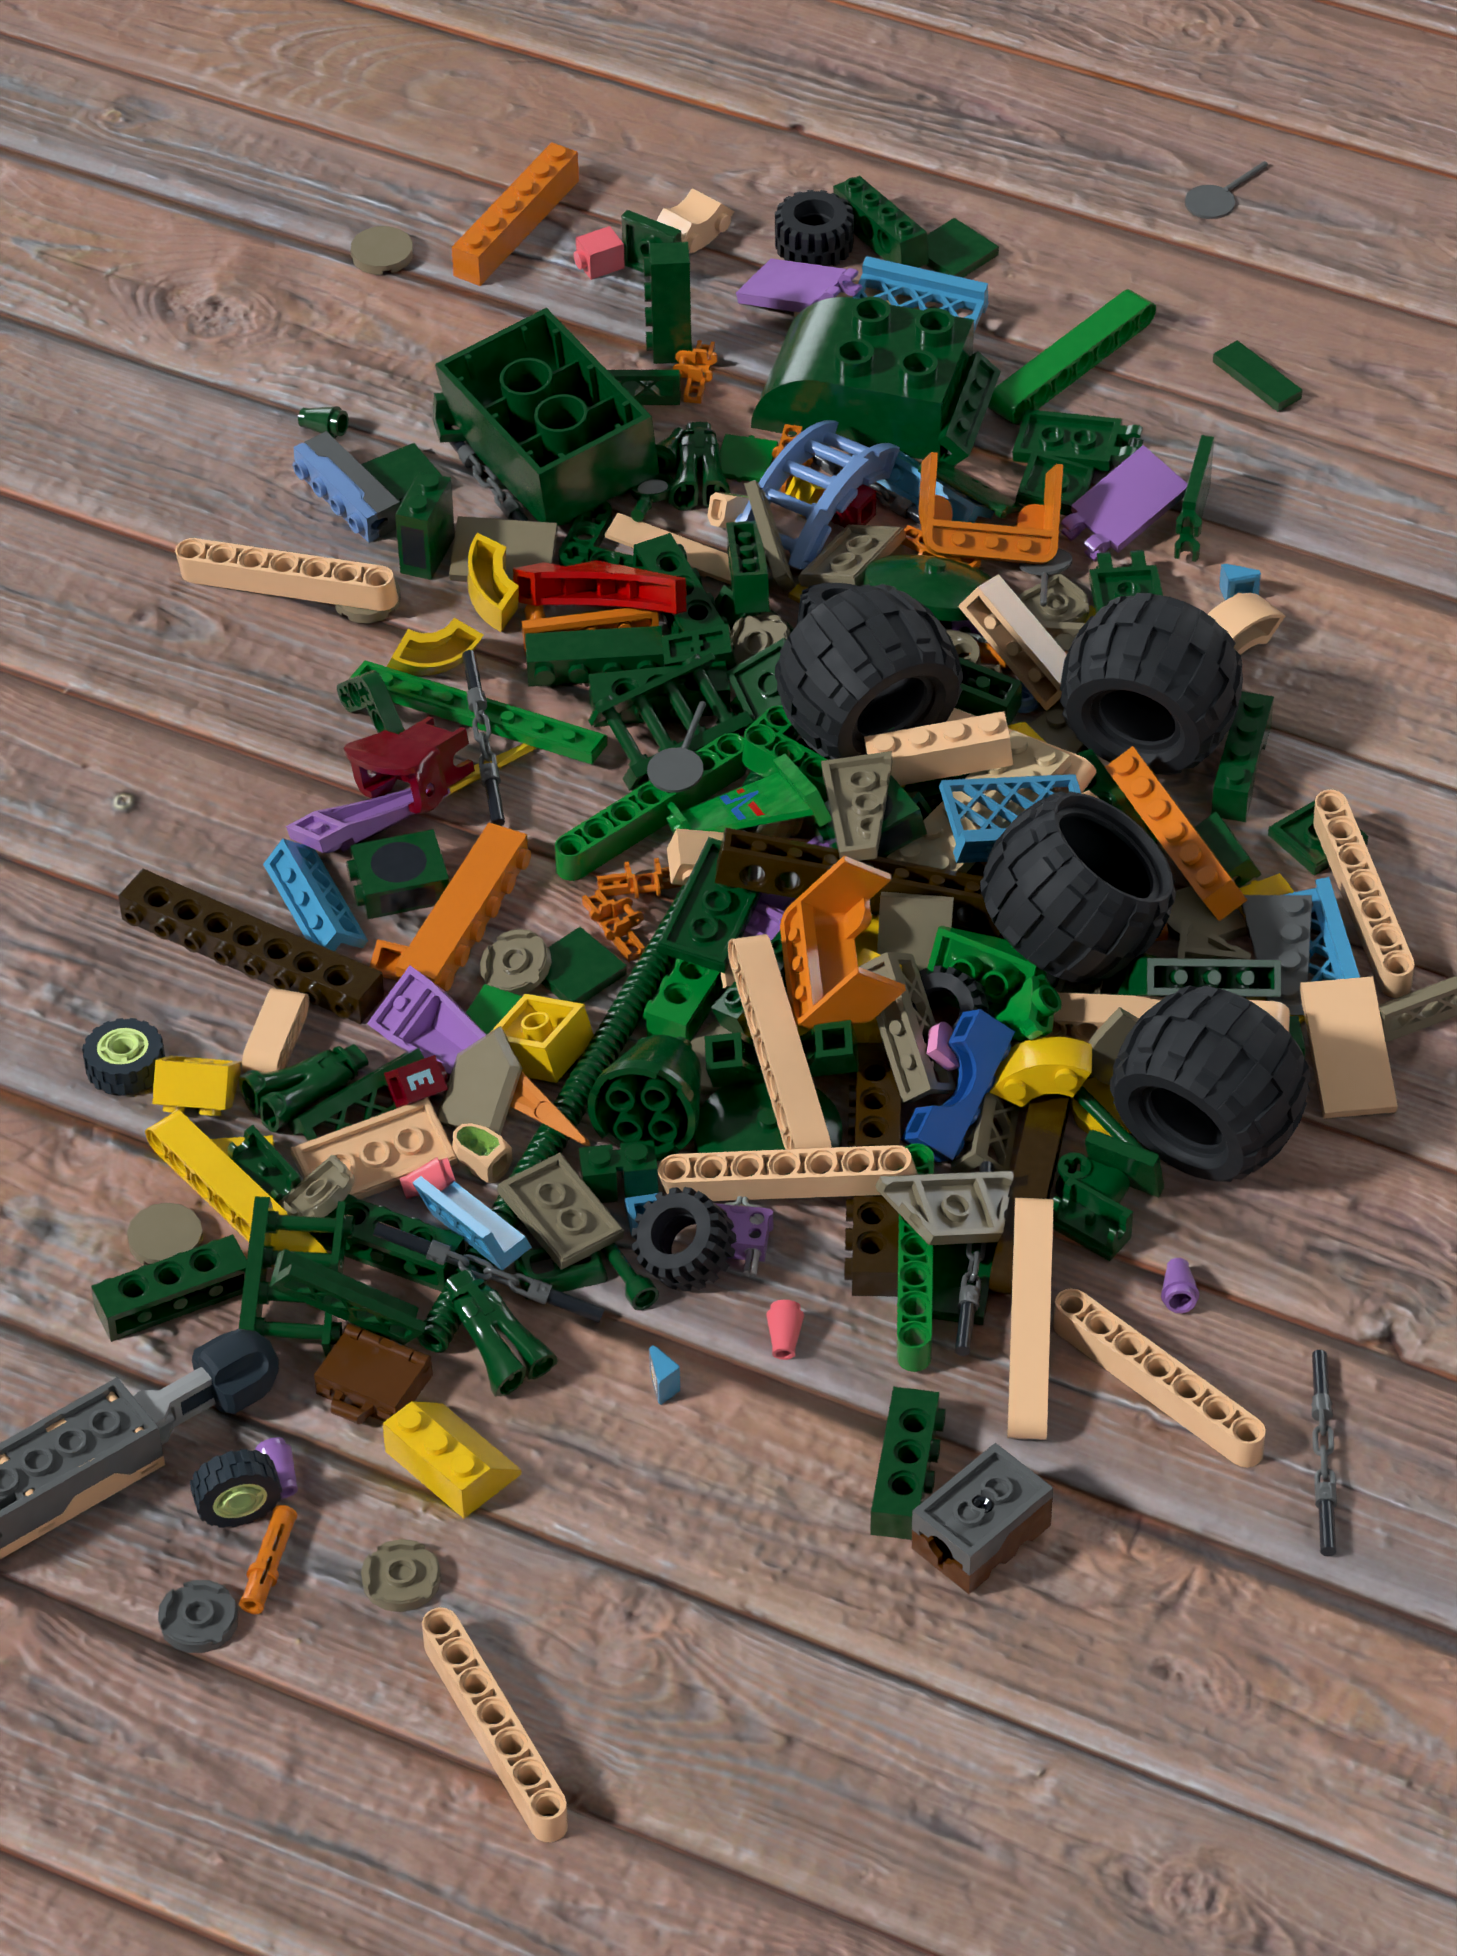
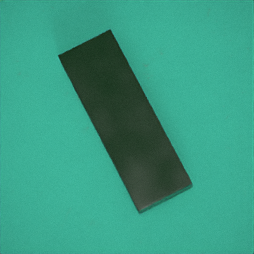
M1238 340L1213 353L1214 364L1277 412L1302 399L1303 390Z

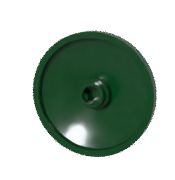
M908 554L887 556L870 563L866 568L864 585L877 586L885 584L894 586L896 590L907 593L929 608L938 620L965 621L969 619L958 606L978 586L992 577L975 567L951 559Z
M765 1082L723 1086L705 1101L700 1109L699 1123L694 1134L696 1153L785 1150ZM815 1087L830 1136L832 1148L842 1147L843 1132L839 1112L833 1102Z

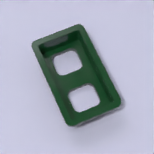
M543 1248L526 1251L515 1260L514 1264L517 1274L552 1285L553 1289L560 1292L597 1285L608 1280L599 1251L590 1255V1262L570 1265L562 1270L552 1260L554 1270L540 1274L532 1271L530 1263L551 1258ZM519 1280L521 1288L528 1291L530 1283Z

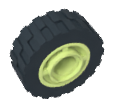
M118 1018L115 1021L103 1023L100 1027L94 1028L90 1035H87L85 1044L82 1047L85 1070L89 1082L93 1083L96 1089L103 1090L111 1095L112 1093L118 1095L136 1094L143 1089L147 1090L152 1087L151 1085L154 1083L155 1060L165 1057L163 1039L161 1034H158V1029L155 1026L149 1025V1022L139 1021L136 1018Z
M248 1449L225 1452L226 1454L217 1455L207 1463L205 1462L198 1471H195L193 1480L190 1481V1487L197 1513L202 1521H206L210 1526H218V1528L231 1526L233 1528L252 1523L259 1518L261 1519L270 1510L272 1511L275 1508L277 1502L281 1500L282 1487L275 1464L266 1453L262 1454L258 1450L249 1451Z

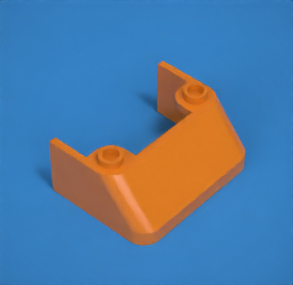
M931 452L922 461L918 513L924 544L931 553L941 556L1027 564H1045L1054 558L1058 550L1063 464H1056L1046 473L1044 505L1030 504L1025 506L1019 512L1016 527L952 521V506L950 502L943 496L935 495L938 453Z
M843 856L785 910L780 923L787 995L796 1025L812 1029L814 1025L851 1020L852 1024L868 1023L906 991L905 984L858 967L855 938L862 931L866 930L871 923L870 899L892 880L891 874Z

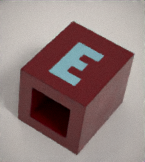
M436 1055L384 1073L396 1108L448 1089L445 1083L447 1081L445 1068L441 1062L437 1061Z

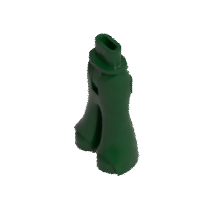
M708 422L687 423L681 436L678 469L671 485L668 499L669 504L681 511H688L698 504L697 471L703 472V506L705 505L709 508L710 496L715 492L731 493L730 486L722 471L716 433Z
M355 1044L344 1049L336 1046L333 1048V1051L329 1049L284 1069L272 1072L250 1070L239 1076V1086L249 1110L255 1116L261 1114L263 1125L269 1131L276 1132L316 1100L342 1090L350 1080L358 1076V1070L369 1065V1061Z
M466 1269L450 1277L445 1282L446 1287L452 1294L450 1301L483 1358L490 1388L495 1397L505 1396L516 1390L523 1383L525 1375L528 1380L537 1379L545 1375L557 1364L558 1359L556 1355L518 1321L499 1293L490 1287L483 1278L477 1279L471 1269Z

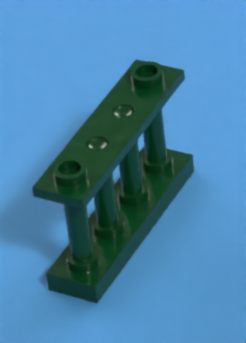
M713 653L703 657L699 654L693 655L681 664L682 667L621 696L613 698L610 695L595 703V709L588 721L593 726L606 719L630 760L628 764L629 769L623 777V781L629 790L649 781L647 767L653 756L642 755L618 713L636 706L660 747L658 752L668 748H681L684 741L677 744L676 740L670 739L648 699L665 692L688 731L694 714L677 685L694 678L718 720L716 721L717 725L706 729L705 726L701 727L698 723L688 750L696 752L724 734L734 733L744 736L746 729L753 723L747 711L736 716L734 712L730 713L708 677L706 672L715 660Z
M255 1196L238 1329L256 1331L263 1337L322 1340L325 1357H327L342 1336V1322H337L338 1317L325 1312L324 1325L266 1321L265 1317H262L263 1304L269 1305L270 1301L304 1303L270 1288V1282H266L267 1269L274 1268L278 1253L281 1252V1250H275L274 1246H270L271 1235L277 1234L278 1230L334 1233L332 1253L291 1252L343 1274L347 1238H353L355 1218L354 1215H349L346 1201H338L336 1218L279 1215V1211H274L270 1197Z

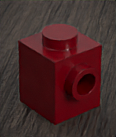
M864 484L860 485L857 488V496L844 512L836 511L830 521L844 528L848 524L866 525L876 515V490Z

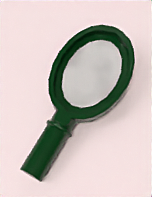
M659 473L632 487L631 493L637 499V505L631 513V518L636 522L642 521L647 512L652 508V503L660 502L669 496L674 479L668 474Z

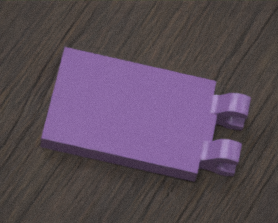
M771 258L736 292L739 304L801 312L815 302L835 298L840 292L854 296L863 287L861 284L852 282L859 274L853 268L844 269Z
M1142 445L1071 505V512L1073 514H1069L1062 520L1061 524L1065 528L1061 533L1072 541L1086 527L1090 529L1094 535L1090 536L1084 542V545L1088 547L1085 554L1093 561L1097 560V553H1103L1110 547L1119 553L1184 498L1188 483Z

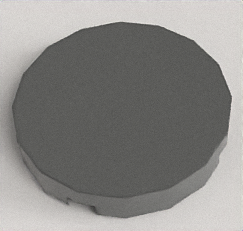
M192 1580L183 1583L184 1587L176 1591L173 1588L165 1595L159 1605V1628L163 1638L178 1650L187 1653H205L217 1649L231 1639L238 1627L239 1612L235 1598L230 1595L229 1590L221 1584L210 1580Z

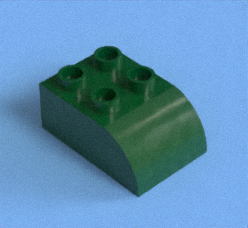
M835 297L815 302L802 310L791 323L753 412L751 428L782 433L784 425L788 424L802 426L804 431L818 422L835 420L839 422L835 434L870 448L880 443H891L900 447L899 450L911 458L922 460L931 452H937V462H939L944 447L937 440L969 357L973 354L974 319L952 316L951 313L940 308L918 310L890 305L887 301L878 297H864L861 299ZM789 431L788 435L796 436L797 432Z
M547 307L435 364L443 394L464 437L477 456L538 522L557 523V526L568 524L574 521L578 515L615 496L628 493L632 487L659 474L652 416Z

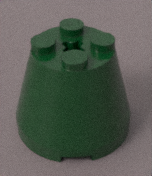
M652 1035L641 1038L637 1044L599 1075L588 1097V1114L595 1131L601 1139L607 1137L618 1147H620V1143L653 1140L656 1161H661L669 1155L678 1154L690 1142L699 1123L702 1074L700 1061L692 1050L691 1042L684 1037Z

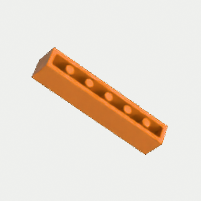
M551 142L452 246L453 276L481 286L579 182L578 152Z
M1133 746L1105 767L1218 921H1221L1248 900Z
M488 822L395 966L397 982L411 965L444 991L450 990L455 973L460 966L464 967L466 965L471 948L475 942L481 941L490 918L497 916L502 899L506 894L512 892L516 883V877L521 870H526L529 865L531 851L528 850L527 834Z

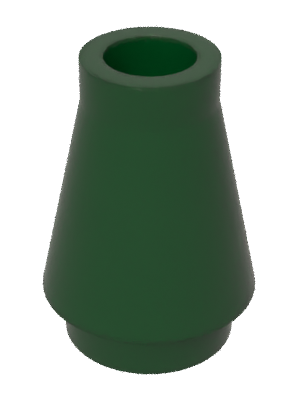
M339 406L302 408L298 414V424L300 427L309 428L320 434L327 431L333 438H336L346 433L349 417L348 413Z

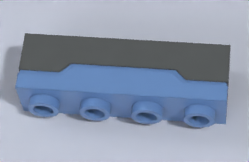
M327 431L293 447L295 459L293 469L297 477L301 480L304 479L312 487L314 493L319 498L322 497L330 505L336 515H341L348 522L354 533H359L370 543L378 539V537H382L397 529L395 514L400 507V502Z

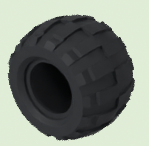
M868 584L855 587L821 603L807 614L789 635L780 651V658L775 665V679L778 681L777 690L788 720L807 745L827 760L867 755L865 736L946 722L958 703L962 691L960 684L963 680V673L960 667L959 656L951 637L931 610L903 591L896 590L894 586L885 584L870 586Z
M1152 593L1120 596L1109 601V604L1102 607L1095 616H1091L1072 642L1064 660L1060 691H1062L1060 702L1064 707L1062 715L1067 726L1077 735L1076 738L1088 749H1092L1095 754L1110 763L1133 746L1154 774L1172 775L1181 773L1184 768H1194L1216 749L1229 731L1238 711L1242 693L1241 655L1235 650L1234 646L1236 643L1227 630L1222 628L1210 615L1187 602Z
M1071 791L1069 793H1054L1048 798L1037 801L1021 812L996 840L987 859L988 862L983 872L984 878L980 881L981 894L994 925L1017 952L1041 970L1055 977L1086 985L1098 984L1101 979L1106 980L1116 973L1119 974L1129 967L1133 959H1140L1160 936L1170 917L1172 905L1176 897L1175 881L1169 864L1153 839L1135 821L1116 807L1093 796Z
M1187 986L1180 988L1174 994L1167 995L1145 1012L1127 1034L1113 1065L1110 1091L1114 1098L1113 1103L1126 1127L1145 1148L1158 1154L1159 1159L1179 1171L1196 1178L1216 1182H1231L1233 1179H1244L1251 1172L1254 1173L1280 1153L1295 1132L1307 1105L1306 1097L1310 1091L1308 1083L1311 1080V1074L1303 1053L1294 1038L1267 1011L1248 999L1223 989L1208 986Z

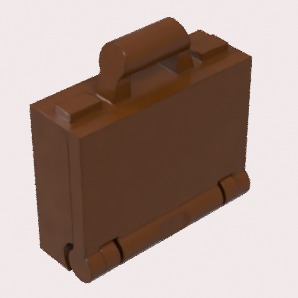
M349 1323L342 1336L314 1374L316 1394L332 1400L331 1413L346 1420L362 1424L371 1416L385 1422L411 1401H415L433 1376L431 1356Z

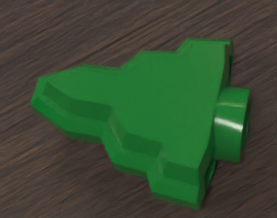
M1045 975L1031 976L1023 983L1021 990L1010 999L1006 1009L994 1018L1015 1031L1010 1042H1021L1027 1038L1033 1040L1037 1037H1044L1052 1032L1054 1014L1062 1006L1061 998L1057 991L1049 984Z

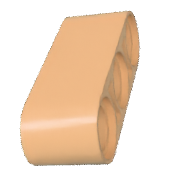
M277 988L269 990L244 1049L242 1057V1071L244 1073L250 1070L272 1072L286 1068L308 1014V994Z

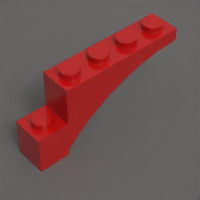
M598 560L571 566L542 562L513 568V582L519 586V603L533 606H619L674 614L687 612L686 578Z

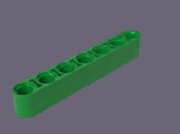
M1126 289L997 385L988 408L1013 424L1021 423L1026 409L1038 410L1144 330L1154 319L1156 305L1132 290Z
M724 734L694 752L702 760L703 775L701 780L691 789L677 793L665 792L656 788L649 780L560 836L555 842L556 872L558 876L568 881L583 878L667 825L666 817L671 815L666 806L667 803L672 801L680 812L700 804L741 778L747 771V767L742 762L744 738L739 734Z
M915 1143L905 1147L912 1155L918 1175L934 1174V1155L928 1146ZM899 1214L897 1361L903 1369L917 1372L926 1369L932 1359L933 1245H928Z

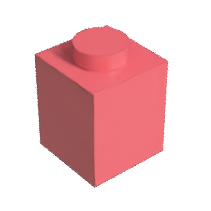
M610 226L576 237V251L573 253L574 261L578 269H583L590 280L625 268L624 243Z

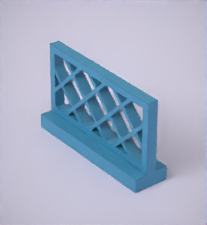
M867 256L863 262V273L858 283L863 288L852 297L856 299L868 297L864 292L866 287L881 290L882 293L873 297L888 300L891 305L912 309L919 307L920 310L927 309L925 303L935 302L943 304V307H940V309H944L951 313L952 316L957 317L959 316L955 310L960 308L970 310L973 313L963 318L974 319V332L981 314H985L989 304L988 283ZM905 295L913 299L899 305L894 297Z
M1076 775L941 780L939 789L956 842L953 850L956 863L988 862L987 859L996 840L1007 829L1000 828L993 821L998 815L1010 823L1017 818L1016 814L1005 808L1011 800L1027 809L1037 801L1054 794L1051 791L1053 787H1068L1069 792L1081 793ZM1029 788L1040 796L1033 803L1019 794L1018 791ZM987 790H996L1006 798L999 804L984 793ZM962 791L973 799L966 806L956 800L952 792ZM977 802L993 811V814L988 819L972 810ZM966 817L981 828L977 830H963L961 821Z
M1330 878L1316 879V888L1283 894L1312 895L1311 928L1319 931L1320 934L1314 941H1310V958L1314 953L1328 958L1322 968L1309 963V973L1315 975L1310 982L1322 981L1323 979L1360 978Z

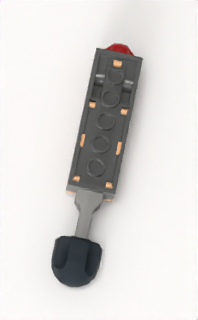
M237 1329L219 1335L194 1350L192 1355L193 1372L161 1390H141L132 1395L119 1378L116 1377L1 1442L0 1559L164 1466L162 1445L169 1441L174 1427L213 1405L220 1412L236 1414L262 1399L272 1389L279 1372V1358L271 1342L258 1332L245 1329Z

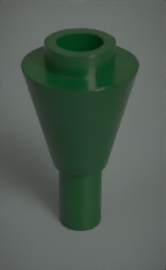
M680 427L675 428L669 437L656 444L659 473H670L677 466L679 446L684 431Z

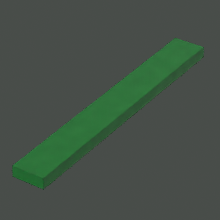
M366 660L350 677L352 678L373 670L377 671L382 677L393 703L472 727L475 715L474 712L469 710L466 691ZM486 698L487 708L484 710V713L490 719L492 734L591 765L608 745V735ZM477 723L478 729L486 732L485 724Z

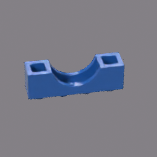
M981 1009L963 1012L948 1041V1045L959 1063L957 1087L950 1099L943 1105L916 1108L900 1140L907 1145L919 1143L928 1146L933 1151L934 1162L951 1161L957 1157L964 1147L965 1141L963 1138L969 1126L979 1116V1105L984 1095L990 1091L995 1083L996 1077L994 1074L1000 1062L1010 1052V1041L1015 1031Z

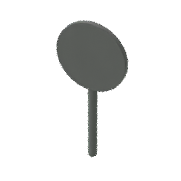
M1266 161L1260 163L1224 188L1217 185H1201L1191 189L1185 197L1187 210L1193 215L1204 219H1218L1227 216L1235 206V198L1230 191L1266 168L1268 163Z
M1058 549L1054 558L1045 564L1019 563L1022 571L1033 575H1041L1040 605L1042 607L1047 605L1048 575L1057 574L1068 569L1072 564V556L1069 552Z
M701 701L697 707L682 747L662 750L650 760L647 774L650 782L656 788L671 793L683 792L691 789L701 780L703 775L702 760L696 753L688 750L705 709L706 703L704 701Z

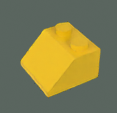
M524 994L493 1029L495 1030L499 1026L503 1028L508 1038L507 1041L522 1066V1072L528 1078L555 1083L558 1082L585 1051L590 1040L594 1037L584 1004Z
M172 1055L155 1060L152 1104L163 1105L164 1112L173 1113L179 1110L185 1113V1107L199 1108L200 1115L221 1116V1110H227L233 1106L242 1069V1061Z

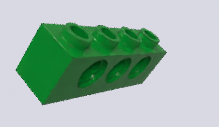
M676 959L674 970L670 976L666 975L663 978L656 998L649 1000L644 1009L643 1019L646 1021L647 1037L652 1035L680 1036L691 1042L711 1012V1007L725 990L722 986L721 972Z

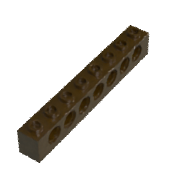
M725 827L717 859L715 883L731 888H743L768 895L774 894L797 899L840 860L839 851L836 848ZM878 856L875 859L859 861L891 874L892 880L870 899V908L873 915H879L881 892L954 897L952 928L999 937L1000 932L994 925L981 894L980 881L984 877Z
M144 868L118 895L122 920L131 926L145 929L161 939L170 940L185 947L190 952H197L215 960L220 965L229 966L252 979L261 980L277 989L308 994L309 1004L327 1009L343 1019H349L362 1024L384 997L381 971Z
M857 1043L859 1072H851L849 1075V1079H857L856 1085H849V1107H856V1113H848V1135H854L855 1142L848 1141V1147L900 1146L901 1096L884 1043ZM882 1195L854 1196V1199H846V1222H853V1228H845V1251H852V1258L845 1257L844 1280H852V1296L897 1297L899 1213Z

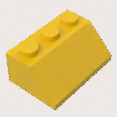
M411 1401L382 1423L385 1452L463 1519L522 1475V1471L517 1465L443 1403Z

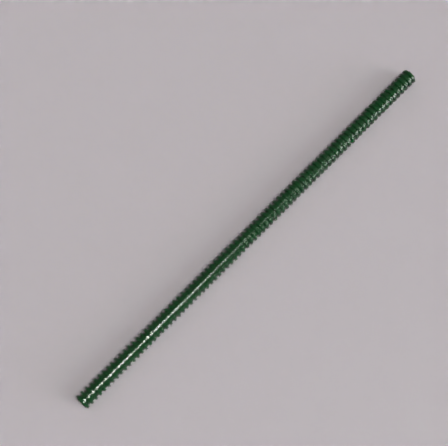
M796 729L794 732V741L799 736V733ZM751 770L742 787L764 777ZM747 827L737 830L750 832L753 829V827ZM685 885L681 887V890L655 931L654 936H652L645 951L624 983L622 990L618 993L612 1003L613 1005H611L608 1013L599 1025V1029L596 1030L594 1037L590 1040L589 1045L553 1103L576 1128L587 1111L588 1097L599 1075L617 1060L620 1052L632 1035L634 1028H636L639 1020L642 1018L646 1004L649 1000L653 999L663 978L675 962L676 958L657 952V943ZM541 1123L537 1133L533 1136L532 1141L527 1146L510 1177L558 1153L562 1154L570 1138ZM498 1195L491 1210L517 1230L521 1220L503 1198ZM471 1245L467 1247L463 1254L473 1255L489 1261ZM469 1260V1266L466 1268L484 1274L483 1270L486 1266ZM458 1266L450 1277L462 1272ZM446 1285L424 1320L426 1322L424 1333L417 1337V1340L424 1348L436 1353L446 1351L454 1334L458 1331L459 1325L462 1324L454 1305L450 1301L452 1294Z

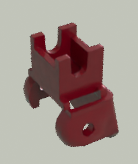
M429 716L399 734L383 730L380 733L350 742L344 747V753L351 763L354 780L363 795L372 799L384 796L392 790L397 779L410 783L414 801L408 804L410 812L416 814L434 810L442 801V798L448 794V787L475 772L472 760L467 759L456 766L453 763L455 754L469 744L466 728L460 727L454 732L435 727L434 719Z

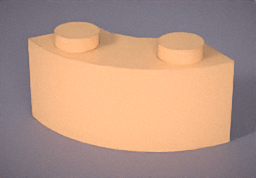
M692 188L679 205L671 209L663 208L657 221L681 230V242H688L689 253H694L713 241L720 232H725L729 228L731 217L735 211Z
M1237 593L1208 613L1222 628L1228 631L1236 643L1234 648L1240 655L1257 644H1267L1286 617L1255 593Z

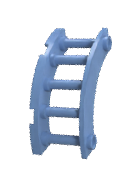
M835 420L818 422L806 428L787 444L771 463L759 484L766 493L769 504L772 502L806 517L807 521L799 537L794 539L779 533L783 548L789 551L791 555L788 562L789 565L798 569H805L820 554L831 532V527L828 524L836 511L844 512L857 496V488L860 485L869 486L878 480L889 479L900 447L891 443H880L869 448L835 434L839 423ZM830 446H832V447H834V448H837V449H839V450H842V451H844V452H846V453H843V452H841V451H838V450H836V449H833V448H831ZM818 456L844 468L837 476L833 475L830 477L802 464L808 459ZM790 475L826 489L818 502L812 504L779 491ZM748 501L743 513L736 518L735 522L756 521L750 501Z

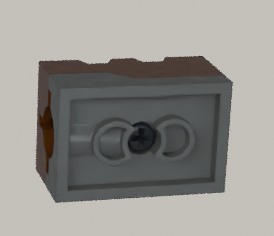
M994 1443L912 1511V1549L966 1593L970 1594L989 1578L992 1569L999 1563L1006 1564L1010 1561L1025 1541L1035 1540L1051 1526L1053 1487L997 1443Z

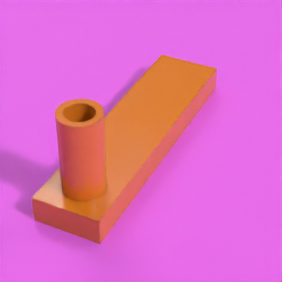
M527 604L524 608L526 620L521 621L525 657V634L659 626L658 611L641 608H622L546 618L543 605L533 606Z

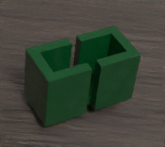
M653 1140L620 1143V1149L613 1150L612 1144L579 1148L580 1177L601 1203L618 1202L617 1172L621 1171L622 1178H624L625 1198L659 1193L658 1167Z

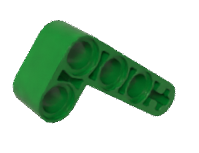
M772 706L746 729L742 754L743 764L748 769L765 778L778 773L773 760L786 754L817 788L823 802H827L828 798L821 761L827 759L794 741L795 728L788 720L783 706Z

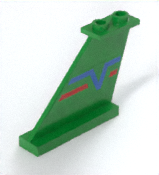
M786 754L773 760L778 773L681 812L672 801L666 804L671 814L666 817V820L673 833H675L676 828L724 832L725 827L737 830L805 816H811L821 827L832 821V818L817 788Z

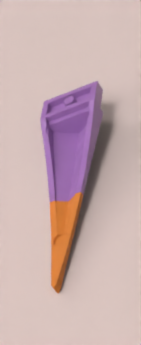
M411 965L367 1023L387 1040L406 1052L419 1048L424 1058L436 1055L437 1061L442 1063L448 1074H451L457 1054L487 1035L442 988ZM521 1071L510 1107L584 1146H590L587 1138Z

